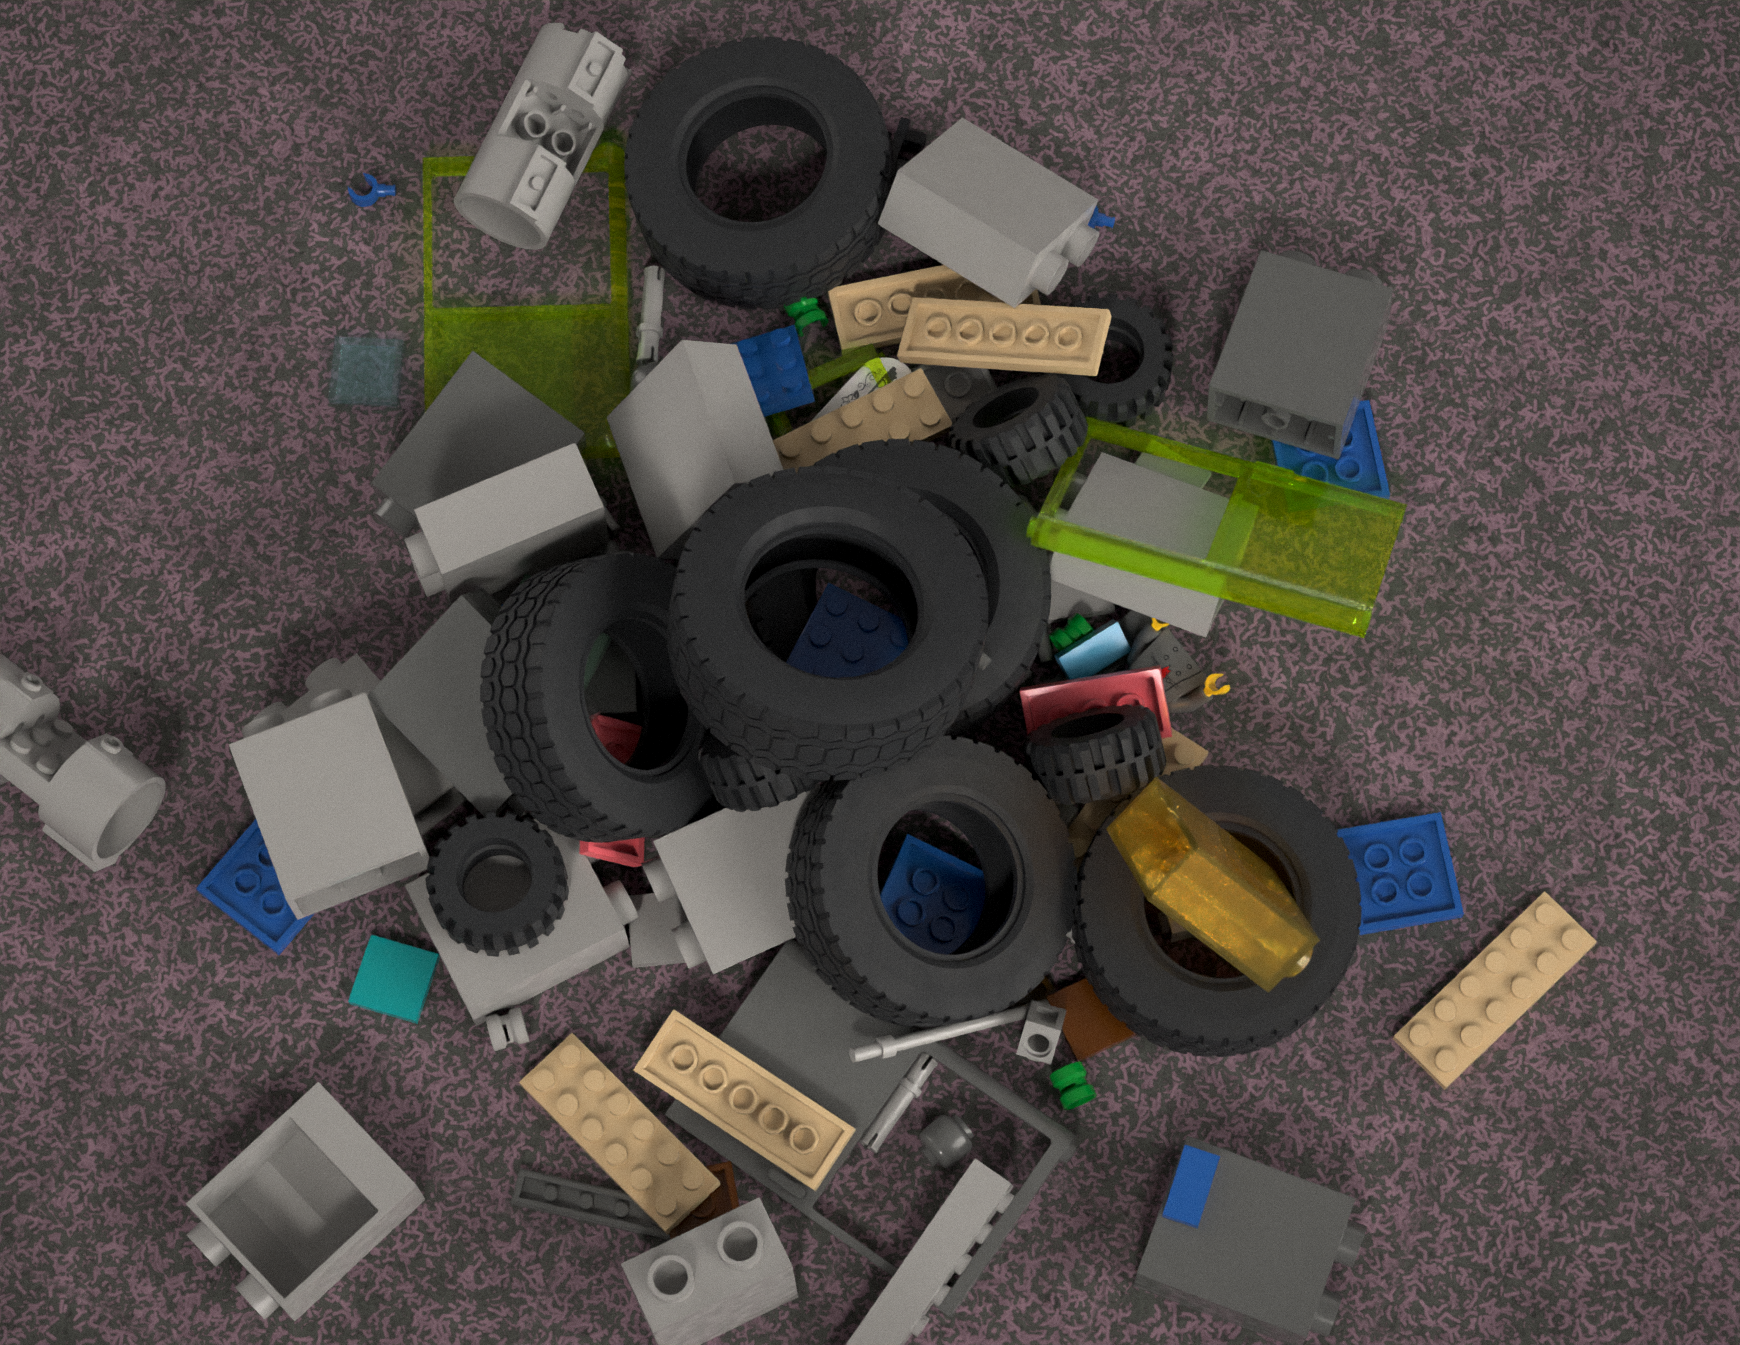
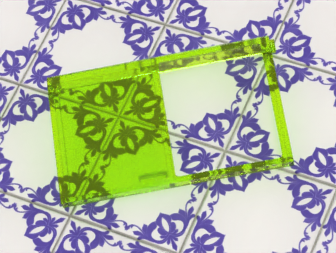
M611 142L599 144L593 150L582 172L608 173L610 304L434 308L432 181L435 177L466 176L475 156L423 157L425 412L471 352L474 351L582 430L586 438V448L581 453L583 459L620 458L621 456L607 416L631 393L624 150Z
M1085 417L1088 423V430L1083 445L1077 447V452L1072 457H1068L1065 463L1062 464L1038 518L1032 516L1030 519L1026 537L1032 538V546L1357 637H1366L1374 605L1401 523L1404 519L1407 504L1295 474L1290 469L1260 461L1250 462ZM1091 438L1238 478L1205 559L1055 518Z

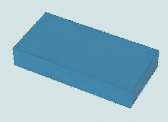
M1112 619L1054 656L1066 679L1071 680L1090 677L1129 653L1131 648L1118 622Z

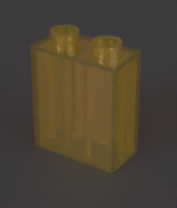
M1155 777L1106 828L1147 900L1268 993L1283 977H1293L1306 967L1311 959L1313 947L1320 939L1276 871L1158 777Z

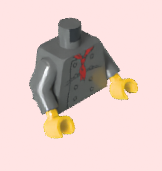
M1152 618L1134 638L1127 657L1128 670L1160 665L1169 714L1192 713L1213 699V695L1225 694L1230 690V685H1225L1218 690L1215 686V681L1224 674L1215 673L1206 677L1168 628L1163 631L1162 627L1170 624Z

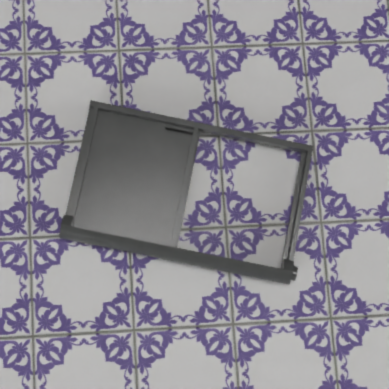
M792 938L778 952L718 1039L856 1129L818 1189L814 1191L677 1099L669 1107L665 1116L892 1277L898 1270L895 1266L818 1213L814 1205L921 1052L929 1055L945 1068L1051 1140L1050 1147L939 1306L934 1303L932 1304L952 1318L1054 1168L1061 1161L1067 1164L1074 1156L1079 1147L1074 1143L1077 1135L941 1041L897 1051L893 1057L885 1059L874 1057L853 1063L849 1055L850 1048L873 1043L874 1039L886 1035L897 1037L924 1029L885 1022L869 1016L870 1013H863L849 1005L850 1001L841 999L831 990L833 986L826 985L815 972L817 968L810 965L802 952L805 949L804 946Z

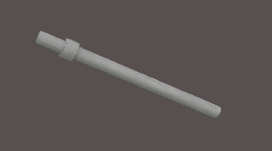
M1047 999L1038 1001L1050 1005ZM1031 1003L1007 1008L993 1015L975 1020L936 1026L897 1037H892V1035L878 1037L874 1039L873 1043L850 1048V1059L853 1063L874 1057L885 1059L895 1056L897 1051L1026 1019Z

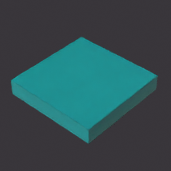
M371 935L348 1000L349 1004L418 1024L440 960V955Z

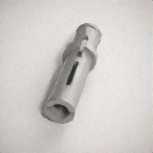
M648 266L644 269L641 319L639 326L636 327V336L639 338L636 363L639 366L642 365L643 360L644 364L658 362L659 340L663 337L661 312L666 270L660 268L658 274V266Z
M924 1052L917 1056L858 1141L863 1146L868 1145L867 1148L874 1153L878 1152L879 1147L914 1097L918 1098L922 1093L920 1088L934 1068L937 1067V1061L933 1058L927 1060L929 1055Z

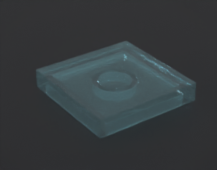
M335 336L328 397L329 403L398 407L404 352L403 340Z

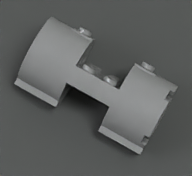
M548 23L541 27L498 114L454 197V205L459 213L468 222L489 236L524 249L536 250L546 246L632 72L631 69L625 68L623 65L626 60L622 55L623 49L597 31L591 33L580 29L579 33L564 30L565 26L563 23Z
M0 654V785L10 781L39 804V818L45 823L42 831L94 872L115 864L119 855L131 846L158 811L166 790L165 780L133 756V753L125 748L118 738L106 733L88 741L83 739L73 731L74 729L69 723L57 718L60 710V701L53 694L54 692L44 685L38 676L25 672L6 656Z

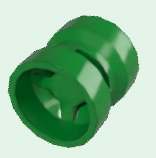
M802 297L800 298L801 301L787 307L784 304L787 315L795 321L794 325L800 337L804 336L802 330L810 323L820 320L822 326L825 327L829 322L825 312L817 306V297L810 299Z
M1074 613L1068 618L1064 628H1056L1049 634V637L1054 646L1059 651H1062L1094 630L1079 613Z
M1080 1061L1066 1065L1049 1076L1053 1087L1059 1089L1061 1093L1060 1102L1064 1110L1074 1109L1090 1102L1097 1096L1093 1085L1086 1081V1070Z

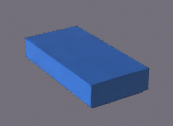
M1184 1145L1163 1211V1218L1198 1229L1220 1156Z

